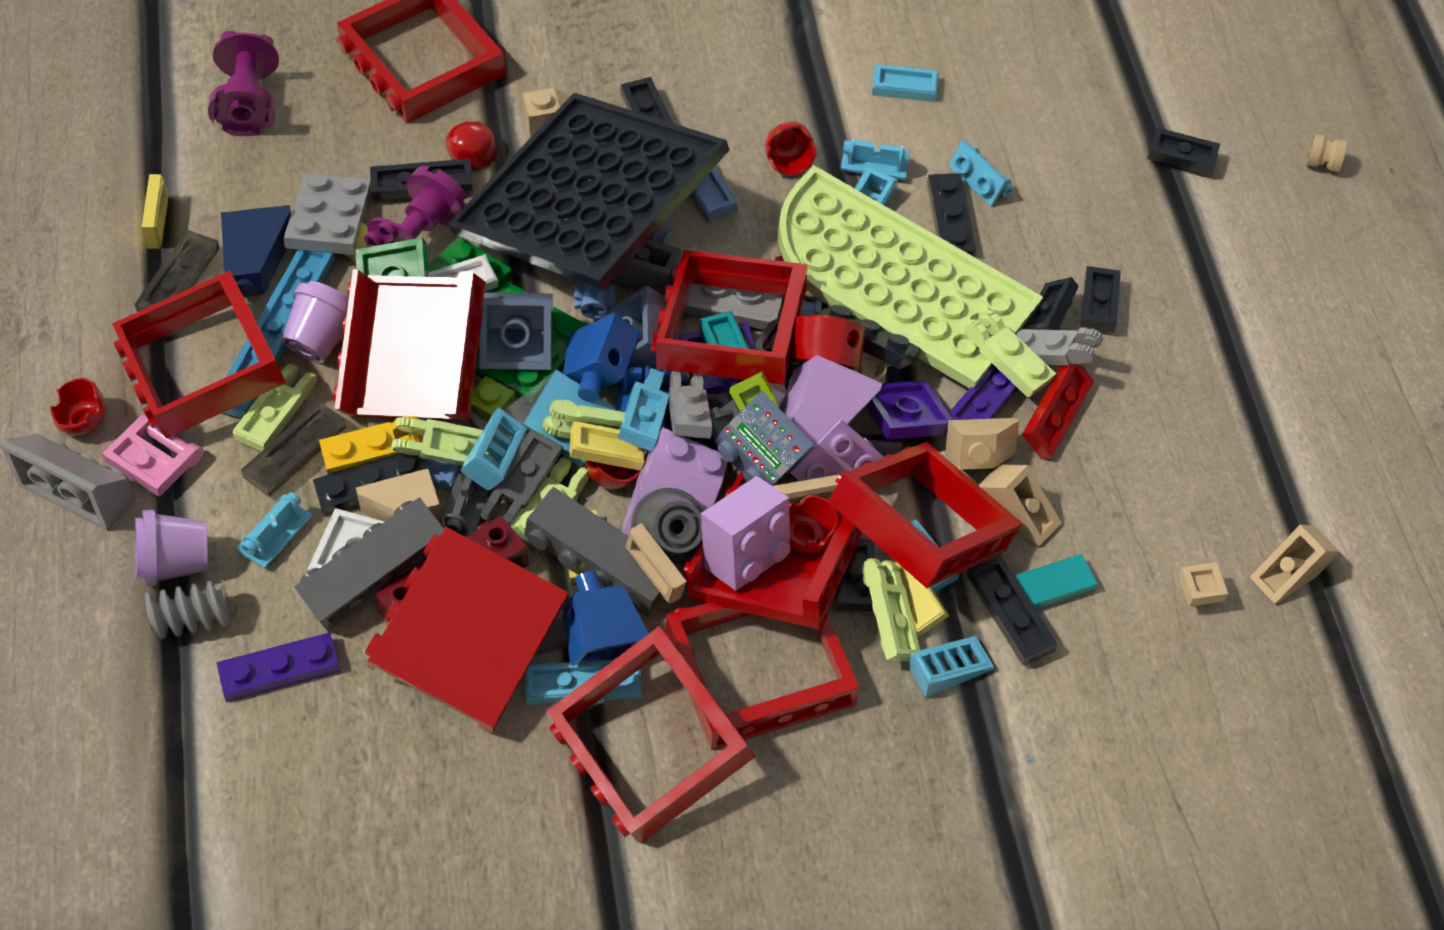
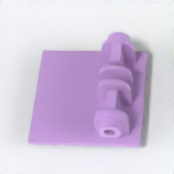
M840 419L789 472L799 481L838 475L845 470L851 471L861 467L866 462L872 463L882 459L884 456L875 449L870 441L866 438L863 439Z

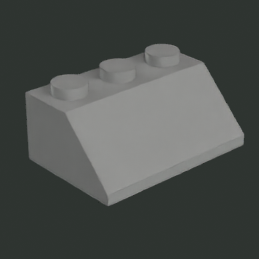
M39 434L6 439L0 445L18 486L106 531H109L135 499L129 484L130 480L123 472L115 468L109 470L99 465L88 454L82 453L79 455L69 450L58 439L53 438L49 440Z

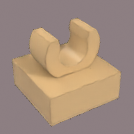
M1217 562L1181 567L1178 575L1189 607L1226 601L1228 591Z

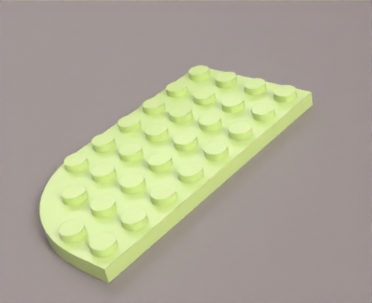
M814 165L795 184L784 201L778 225L780 251L785 262L808 264L807 290L829 306H845L851 310L852 316L861 320H873L880 325L881 329L892 334H900L907 337L910 343L921 348L918 357L920 360L968 388H974L992 363L979 351L980 348L971 341V338H968L963 328L964 324L973 318L978 321L979 313L988 308L994 311L995 314H998L1002 318L1004 327L1007 326L1015 334L1023 328L1043 299V296Z

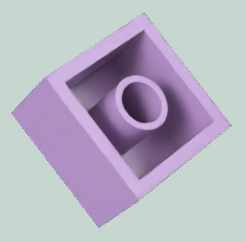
M758 476L701 513L705 569L735 591L748 582L754 581L762 572L776 562L782 561L791 553L789 497Z

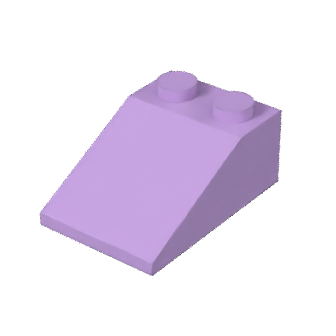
M662 428L652 452L646 451L644 465L639 473L621 532L629 536L631 516L635 506L643 496L656 489L676 488L692 495L699 502L703 511H705L715 502L728 461L723 458L720 452L684 436H674L672 431ZM678 519L673 520L670 523L671 532L677 534L681 531L682 523ZM692 555L678 563L686 565L687 561L691 560Z

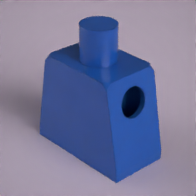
M616 313L577 329L568 335L563 374L580 384L578 396L584 401H597L601 389L620 382L625 375L640 332Z
M587 571L575 577L579 592L575 593L563 606L562 611L571 665L619 657L649 634L624 587L617 585L602 588L596 571Z

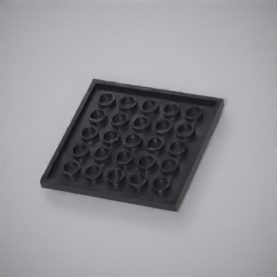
M574 92L458 212L448 225L455 235L604 290L730 149L725 139Z

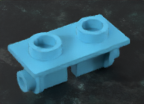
M852 138L851 141L845 140L840 170L864 174L869 166L895 179L905 180L910 150H905L904 146L898 147L881 144L880 149L874 148V143L859 141Z
M964 139L961 140L948 166L955 173H961L962 179L992 207L999 195L1006 197L1013 191L1012 181L1009 178H1005L997 169H994L980 154V150L977 147H971Z
M289 492L288 495H282L276 505L249 534L245 535L244 540L235 550L265 569L312 517V514L298 506L301 500L296 494Z

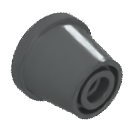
M660 488L649 492L637 503L631 516L630 529L642 523L670 561L675 563L685 560L697 551V545L702 539L701 513L704 511L699 502L689 493L676 488ZM675 519L682 523V529L677 534L672 533L670 530V523Z

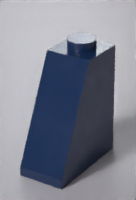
M290 205L221 212L224 273L229 270L231 271L243 297L266 293L287 249L284 244V236L292 214Z

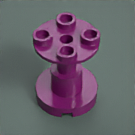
M226 31L221 34L220 41L214 46L213 60L222 72L231 77L226 84L218 86L211 92L208 102V116L213 123L216 120L221 124V130L236 136H254L260 134V129L267 125L269 129L275 121L276 102L271 94L261 87L259 79L268 77L277 69L279 53L274 47L273 39L268 35Z
M429 166L417 168L407 180V189L412 201L405 208L406 219L400 225L389 219H372L367 226L368 233L364 237L366 245L372 247L416 239L422 231L430 232L438 223L449 226L448 223L465 206L464 200L467 198L465 191L457 181L441 170L434 174L428 171Z

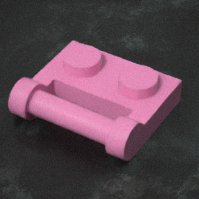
M142 414L102 455L106 463L120 470L126 476L160 497L189 467H194L201 461L204 450L195 443L188 444L175 435L166 439L160 427L152 429L146 415ZM150 436L178 455L172 458L142 438Z

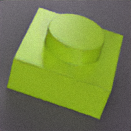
M763 372L730 387L729 392L740 411L761 391L777 407L779 406V401Z
M485 376L473 390L471 409L474 413L489 421L496 409L501 408L505 412L516 400L515 391Z

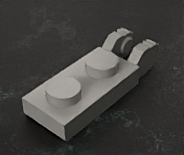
M1080 328L1078 331L1020 329L1015 333L1047 365L1069 366L1070 364H1090L1096 355L1093 349L1095 347L1098 348V346L1100 347L1104 339L1103 335L1098 330H1095V328Z
M671 371L668 403L673 435L710 439L712 422L706 390H703L702 374L693 373L690 386L681 387L680 372Z

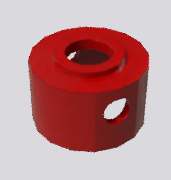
M834 316L795 317L790 360L804 364L818 355L850 370H860L866 326L849 319Z

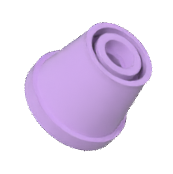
M310 281L307 284H299L293 293L294 303L281 341L296 354L313 362L323 363L344 338L342 323L347 315L349 299L330 286Z
M143 510L142 518H135L136 578L144 579L145 586H157L158 581L207 571L206 521L155 514V510Z

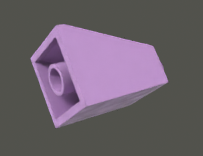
M816 355L794 369L780 410L815 445L840 419L848 424L880 391L882 383Z

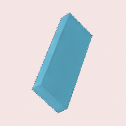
M599 660L578 665H571V662L531 664L525 674L526 705L558 703L613 660ZM641 669L598 701L642 698Z

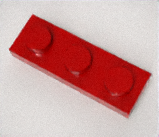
M1082 364L1061 365L1022 433V436L1041 459L1053 457L1094 383V380Z

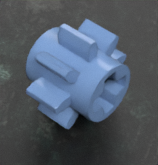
M585 283L583 285L575 284L574 308H581L582 315L587 318H602L606 315L607 309L615 306L616 287L608 285L604 290Z

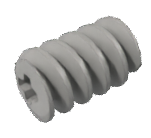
M223 579L220 590H216L213 583L207 581L205 593H201L196 584H191L190 596H185L180 586L176 587L174 599L169 598L165 589L160 590L159 602H154L149 592L145 593L151 630H155L160 639H166L169 627L175 636H181L184 624H186L191 633H197L200 621L206 630L213 629L215 618H217L223 628L229 625L230 607Z

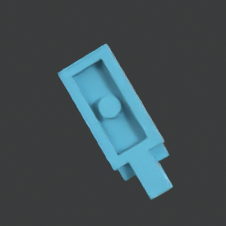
M651 368L644 384L635 382L617 439L652 452L658 438L669 398L668 393L660 391L664 376L663 372Z

